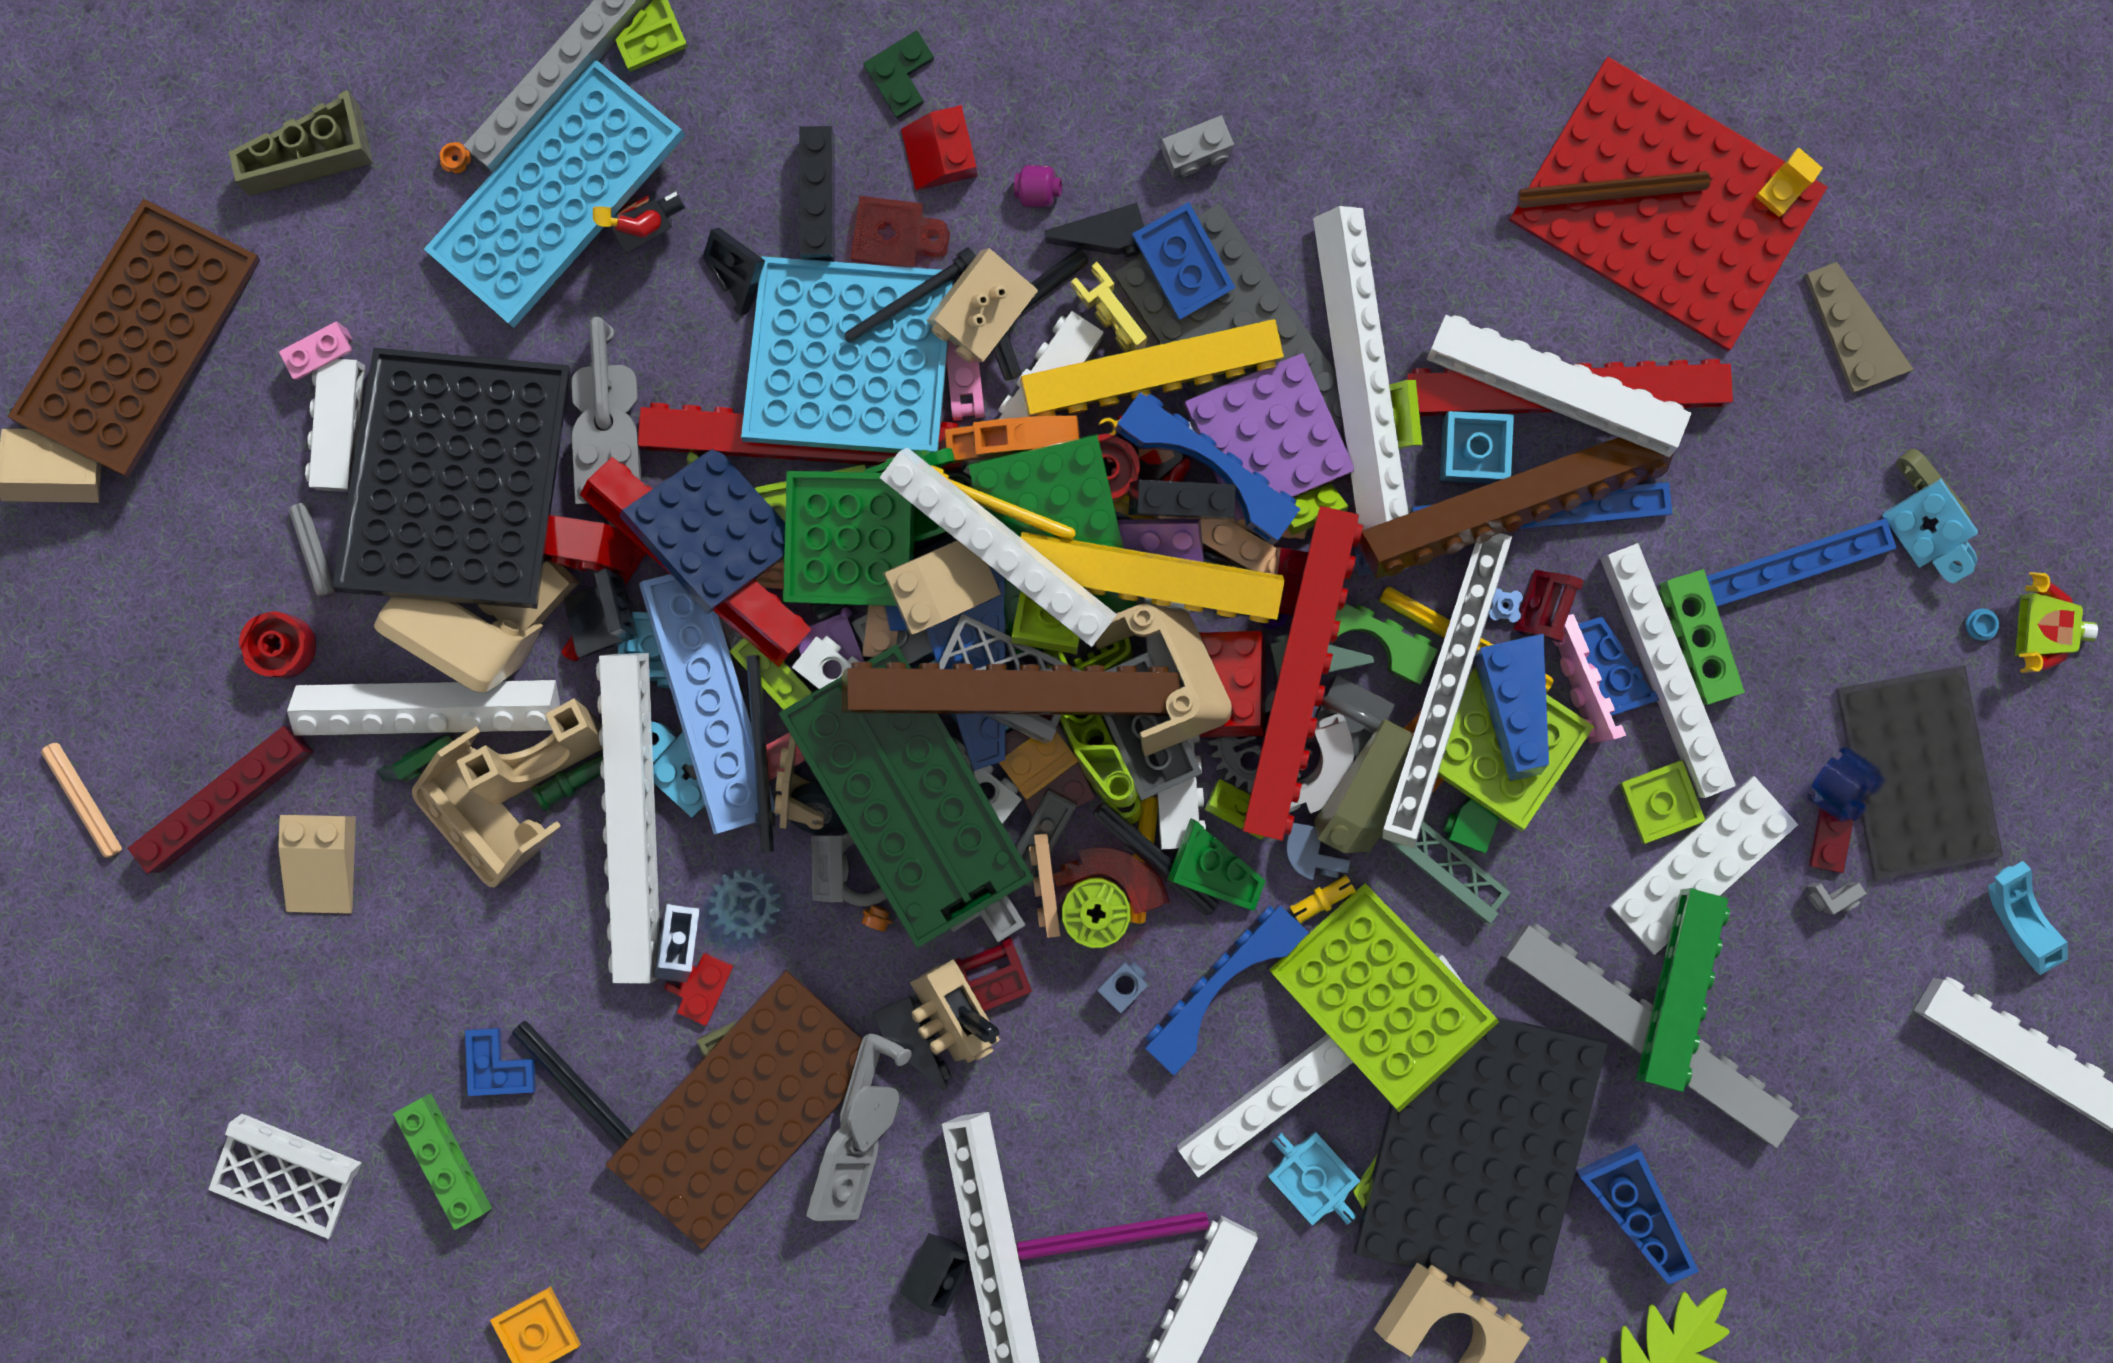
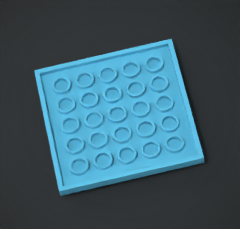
M762 256L765 264L758 284L741 434L742 441L898 453L907 447L913 452L919 450H927L931 453L938 451L948 340L944 342L931 332L933 326L926 320L953 287L954 279L853 343H848L844 338L846 331L942 270Z

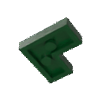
M918 30L863 63V66L896 119L924 103L923 98L908 75L933 61L934 56Z

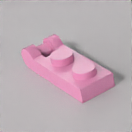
M948 340L946 361L953 421L963 420L962 417L975 416V419L985 418L979 362L972 360L969 363L956 353L955 350L958 347ZM973 395V403L961 404L960 396Z

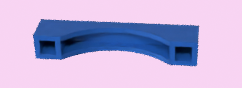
M1140 392L1118 421L1114 430L1139 449L1169 450L1192 457L1208 466L1225 484L1236 485L1235 498L1242 510L1246 527L1271 545H1274L1300 511V508L1295 505L1296 500L1284 491L1278 493L1268 486L1270 482L1262 474L1255 471L1251 473L1242 467V460L1230 452L1224 454L1215 447L1217 443L1210 436L1204 433L1198 435L1189 428L1190 423L1185 418L1176 413L1172 416L1162 408L1164 405L1159 399L1151 394L1145 396Z
M1277 904L1274 908L1268 905L1256 918L1260 922L1252 932L1249 929L1243 931L1234 941L1238 947L1230 955L1224 952L1212 965L1215 971L1207 979L1201 976L1189 989L1193 993L1185 1003L1181 1000L1177 1001L1167 1012L1171 1018L1162 1027L1157 1023L1144 1037L1148 1040L1144 1045L1145 1049L1173 1075L1197 1052L1198 1033L1202 1018L1211 1000L1220 988L1234 975L1252 964L1270 958L1287 956L1309 933L1281 905Z

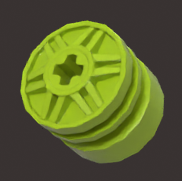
M1102 877L1087 878L1077 882L1067 892L1062 904V921L1067 933L1077 943L1089 948H1104L1117 942L1125 934L1131 920L1130 904L1125 893L1114 882ZM1095 904H1099L1101 911L1106 912L1105 917L1098 918V922H1093L1091 915L1087 914V910L1093 909Z

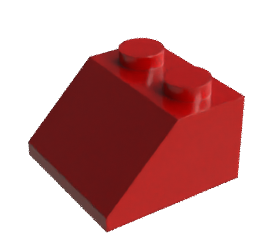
M962 105L930 112L901 128L916 191L978 176Z

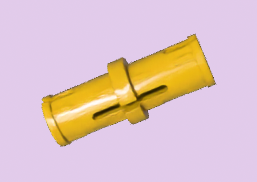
M1343 875V877L1323 889H1320V887L1314 889V894L1291 905L1290 908L1294 914L1307 908L1305 912L1296 916L1298 922L1302 924L1324 909L1327 912L1332 909L1331 905L1356 893L1352 884L1343 890H1339V888L1350 882L1347 875Z

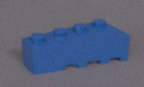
M1544 634L1481 647L1475 656L1474 662L1509 781L1541 775L1549 765Z
M1637 1143L1577 1170L1583 1182L1614 1217L1620 1227L1637 1245L1668 1285L1699 1272Z

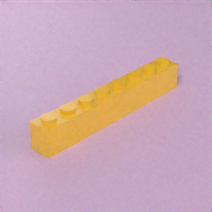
M1273 319L1023 375L1020 378V384L1028 417L1056 416L1055 412L1068 409L1069 414H1075L1088 410V404L1099 402L1100 407H1106L1119 403V397L1131 395L1132 400H1135L1140 392L1147 396V394H1151L1150 390L1162 388L1163 393L1182 389L1181 383L1194 381L1195 386L1213 382V376L1225 374L1226 379L1245 375L1244 369L1257 367V371L1277 367L1276 362L1284 358L1276 320Z
M1023 531L1020 538L1079 585L1086 587V590L1091 594L1105 595L1106 591L1119 593V598L1137 601L1138 596L1151 598V603L1160 606H1171V602L1184 604V609L1196 612H1203L1204 608L1216 609V614L1225 617H1236V613L1250 615V620L1260 623H1268L1269 619L1277 620L1284 586L1283 575L1076 540H1066L1059 537Z

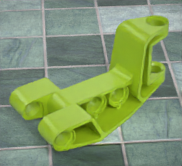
M1127 637L1111 644L1113 647L1111 650H1107L1106 646L1100 648L1101 654L1098 656L1091 652L1087 654L1089 660L1085 662L1078 658L1074 660L1076 664L1074 668L1084 671V666L1099 665L1104 666V671L1134 659L1130 640ZM1043 649L1045 654L1068 664L1062 652ZM1061 715L1059 722L1086 780L1103 802H1107L1130 824L1136 823L1142 816V806L1133 779L1118 748L1114 745L1101 716L1088 715L1084 719H1077L1074 717L1075 715ZM1094 736L1104 738L1101 745H1088L1089 740ZM1135 803L1133 810L1128 813H1122L1118 810L1119 807H1129Z

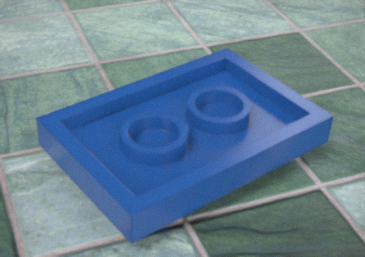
M1190 202L1185 203L1131 234L1177 320L1182 319L1236 288Z

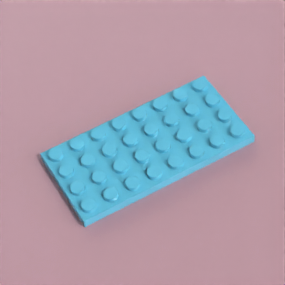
M594 59L424 250L514 328L604 228L593 221V207H611V217H613L686 134Z

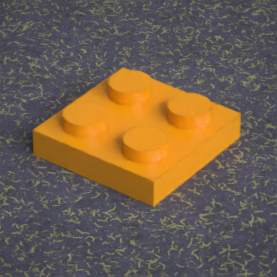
M551 1286L490 1320L512 1363H550L581 1345Z

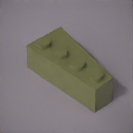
M349 90L338 94V99L326 105L321 103L312 108L313 112L298 120L293 118L283 123V128L271 134L266 132L230 151L229 155L235 182L248 196L373 164L360 106Z

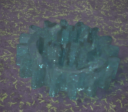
M739 869L734 870V879H731L727 874L723 875L722 879L725 884L723 886L715 884L713 888L718 892V895L709 897L710 902L716 903V908L711 909L709 914H718L719 917L714 925L724 924L726 926L724 930L725 935H729L733 930L736 931L735 935L738 940L742 939L744 932H747L749 939L755 938L756 929L762 934L766 933L767 929L764 924L766 922L775 924L776 920L771 916V913L780 911V907L773 905V900L780 898V895L771 894L770 892L775 885L774 882L765 885L763 883L765 874L761 873L757 878H754L753 869H748L745 876H742ZM748 882L754 884L757 888L752 891L743 890L738 883ZM727 893L730 897L729 908L724 911L723 903ZM756 895V897L753 900H751L752 902L748 905L750 909L749 912L746 909L733 913V911L737 909V906L741 903L739 900L740 896L741 898L745 899ZM765 897L766 908L763 916H761L758 911L759 902ZM737 917L745 918L751 925L741 926L735 924L732 920Z

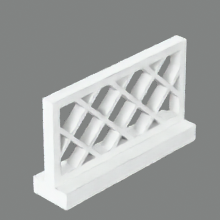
M244 1114L232 1120L226 1130L225 1135L228 1137L208 1190L329 1239L337 1224L353 1178L357 1175L361 1162ZM238 1141L246 1144L251 1157L238 1161L233 1150L235 1142ZM268 1154L277 1157L281 1169L268 1173L261 1157ZM254 1160L261 1177L248 1182L241 1165ZM297 1167L307 1169L312 1181L298 1186L291 1170ZM232 1169L241 1185L234 1189L220 1184L224 1172ZM284 1173L291 1189L278 1194L271 1178ZM328 1179L342 1184L339 1194L328 1198L321 1183ZM264 1182L271 1198L264 1201L255 1199L251 1186ZM314 1185L321 1202L308 1207L301 1190ZM291 1194H294L301 1209L293 1214L284 1210L280 1200ZM324 1206L329 1217L327 1226L323 1227L316 1224L310 1211Z

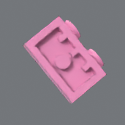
M336 321L279 351L292 378L299 380L350 353L352 348L349 342L353 339L347 328Z

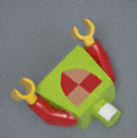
M2029 572L2028 575L2032 576L2033 584L2032 586L2026 585L2025 590L2036 593L2020 595L2015 656L2025 659L2026 666L2024 669H2020L2021 673L2046 671L2066 661L2069 653L2079 651L2080 640L2093 642L2098 634L2096 623L2082 621V606L2073 604L2072 598L2050 582V578L2046 573Z

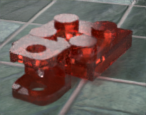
M859 196L850 259L852 262L915 268L917 254L936 258L947 255L950 231L945 222L939 219L923 217V203ZM886 225H892V230L896 232L895 236L890 237V240H884V237L879 235V231L885 230ZM933 236H939L935 241L930 240Z

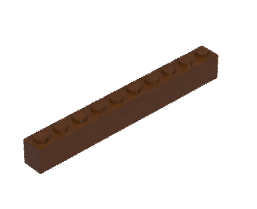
M1617 437L1362 530L1359 549L1376 579L1386 575L1394 576L1405 568L1416 564H1427L1435 557L1446 553L1454 554L1463 547L1473 543H1484L1492 536L1505 531L1510 533L1516 531L1524 524L1533 521H1543L1551 514L1562 510H1573L1581 503L1592 499L1600 500L1616 490L1630 489L1638 482L1649 478L1657 479L1668 472L1674 453L1668 457Z
M871 662L851 663V668L842 671V713L1169 716L1166 710V701L1172 692L1180 689V673L1169 672V667L1165 666L1149 667V672H1137L1136 666L1116 667L1117 672L1104 671V666L1099 665L1084 666V671H1072L1071 665L1052 666V671H1039V665L1033 664L1019 665V670H1006L1005 664L986 665V670H973V664L966 663L953 664V669H940V664L921 663L919 664V669H906V663L899 662L885 663V668H872Z

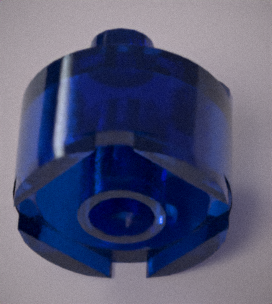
M1845 746L1839 750L1844 755L1839 760L1832 757L1815 778L1811 786L1816 791L1815 794H1808L1807 796L1809 801L1840 822H1845L1849 819L1856 821L1866 809V805L1863 803L1869 794H1876L1885 782V778L1880 775V768Z

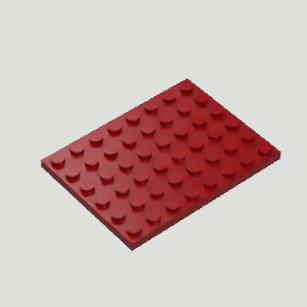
M1607 56L1528 188L1700 171L1709 172L1710 187L1701 191L1521 208L1517 205L1508 221L1726 351H1730L1828 186L1815 179L1785 213L1778 217L1755 196L1784 164V160Z

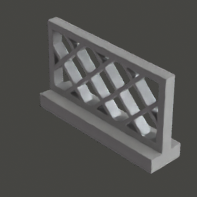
M964 614L960 615L938 663L940 664V669H944L949 658L961 654L964 663L970 664L966 652L983 646L989 664H1004L1013 661L1015 669L1019 670L1018 658L1030 655L1036 658L1040 671H1052V667L1046 669L1043 662L1051 666L1068 665L1031 646L1011 643L1010 636ZM964 624L977 630L981 643L964 648L960 637ZM984 634H986V635H988V636H990V637H993V638H992V639H989V640H986ZM1001 641L1007 645L1011 657L994 663L988 644ZM956 642H957V645H958L959 650H958V651H955V652H952V650H953V648H954V646H955V644H956ZM1014 648L1022 651L1023 653L1016 655ZM986 666L975 670H986ZM1072 667V671H1081L1077 668ZM982 714L1043 744L1052 741L1057 730L1055 728L1061 715H1052L1049 721L1039 715Z

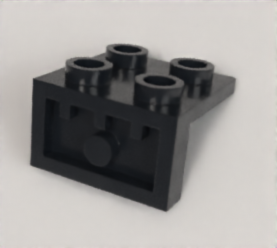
M607 568L594 573L597 582L595 586L564 598L576 654L580 658L638 637L624 579Z

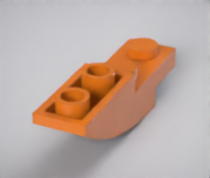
M1035 416L973 422V426L945 429L946 448H952L956 460L951 463L953 464L997 458L1079 438L1078 417Z

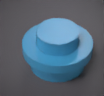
M1976 609L1967 616L1965 628L1973 639L1985 641L1997 634L1999 620L1995 613L1989 609Z

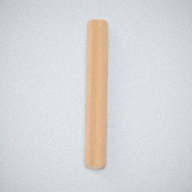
M52 743L41 750L42 756L103 857L109 858L118 854L122 850L121 845L60 744Z

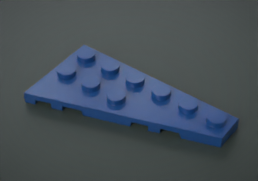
M990 565L989 568L999 588L1000 595L925 629L936 663H939L961 614L1005 634L1004 577ZM964 624L960 633L964 648L981 643L977 630ZM984 634L986 640H989V639H992V638H993V637H990V636ZM996 641L988 644L994 663L1005 659V643ZM956 642V644H955V646H954L952 652H955V651H958V650H959L958 645H957V642ZM983 646L966 652L970 664H973V670L989 664ZM961 654L949 658L944 669H953V664L964 663ZM954 714L973 771L1005 761V725L982 714Z

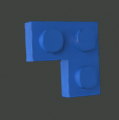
M501 1028L465 1030L468 1096L533 1093L536 1091L534 1058L502 1060Z

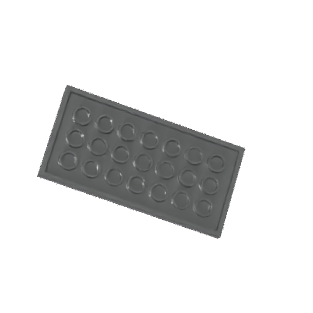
M1220 202L1199 215L1198 219L1234 283L1235 289L1177 320L1142 254L1113 273V276L1160 345L1275 319L1284 358L1279 362L1303 353L1337 430L1339 431L1344 427L1335 370ZM1257 367L1244 369L1245 375L1226 379L1225 374L1213 376L1214 381L1204 385L1195 386L1194 381L1186 383L1197 397L1257 372Z

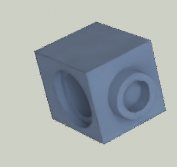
M1123 961L1098 986L1097 991L1122 1013L1148 986L1147 982L1143 980L1147 974L1134 961L1130 965ZM1124 975L1134 980V986L1128 993H1121L1115 988L1116 980Z

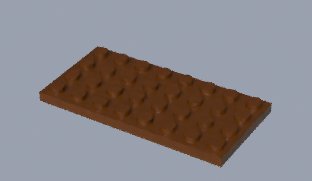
M142 199L7 417L13 422L129 478L258 265L260 258L258 255L150 201Z
M785 969L613 1153L605 1165L703 1250L845 1098L863 1038Z

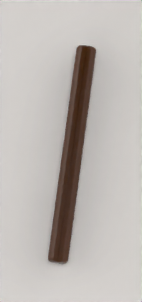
M1707 171L1524 188L1519 190L1517 199L1519 207L1526 208L1701 191L1710 187V175Z

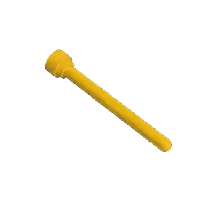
M931 465V467L948 479L949 475L944 474L943 469ZM948 479L982 507L1066 540H1072L1075 537L1076 533L1072 527Z

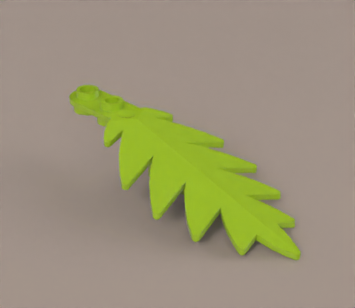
M1722 1288L1712 1293L1697 1306L1686 1292H1682L1675 1312L1673 1333L1654 1304H1649L1646 1320V1343L1649 1360L1627 1326H1622L1620 1339L1621 1363H1720L1697 1352L1713 1346L1730 1333L1728 1328L1715 1322L1723 1307L1727 1290ZM1604 1357L1599 1358V1363H1608Z

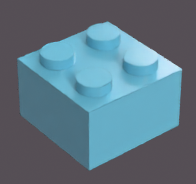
M1448 411L1442 417L1439 481L1491 484L1510 477L1514 415Z

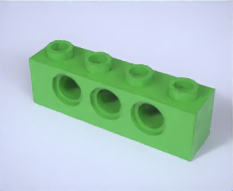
M1704 569L1660 583L1661 590H1658V594L1664 608H1668L1671 626L1679 641L1683 656L1703 705L1745 693ZM1685 599L1691 601L1694 605L1695 610L1691 617L1687 616L1682 610V604ZM1695 630L1700 631L1704 635L1705 641L1702 647H1698L1693 643L1692 635ZM1706 661L1711 662L1715 668L1714 675L1711 678L1706 677L1702 671L1703 664Z
M432 1094L426 1095L393 1113L454 1230L492 1209Z

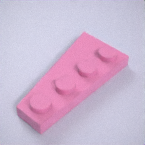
M1574 614L1568 615L1563 630L1566 633L1563 642L1553 641V643L1559 647L1562 656L1560 666L1563 674L1569 678L1572 687L1570 691L1572 703L1579 709L1581 717L1594 725L1587 739L1590 744L1626 736L1622 725L1615 726L1610 713L1614 712L1615 709L1611 699H1605L1599 690L1602 679L1598 669L1591 663L1588 664L1586 660L1590 651Z

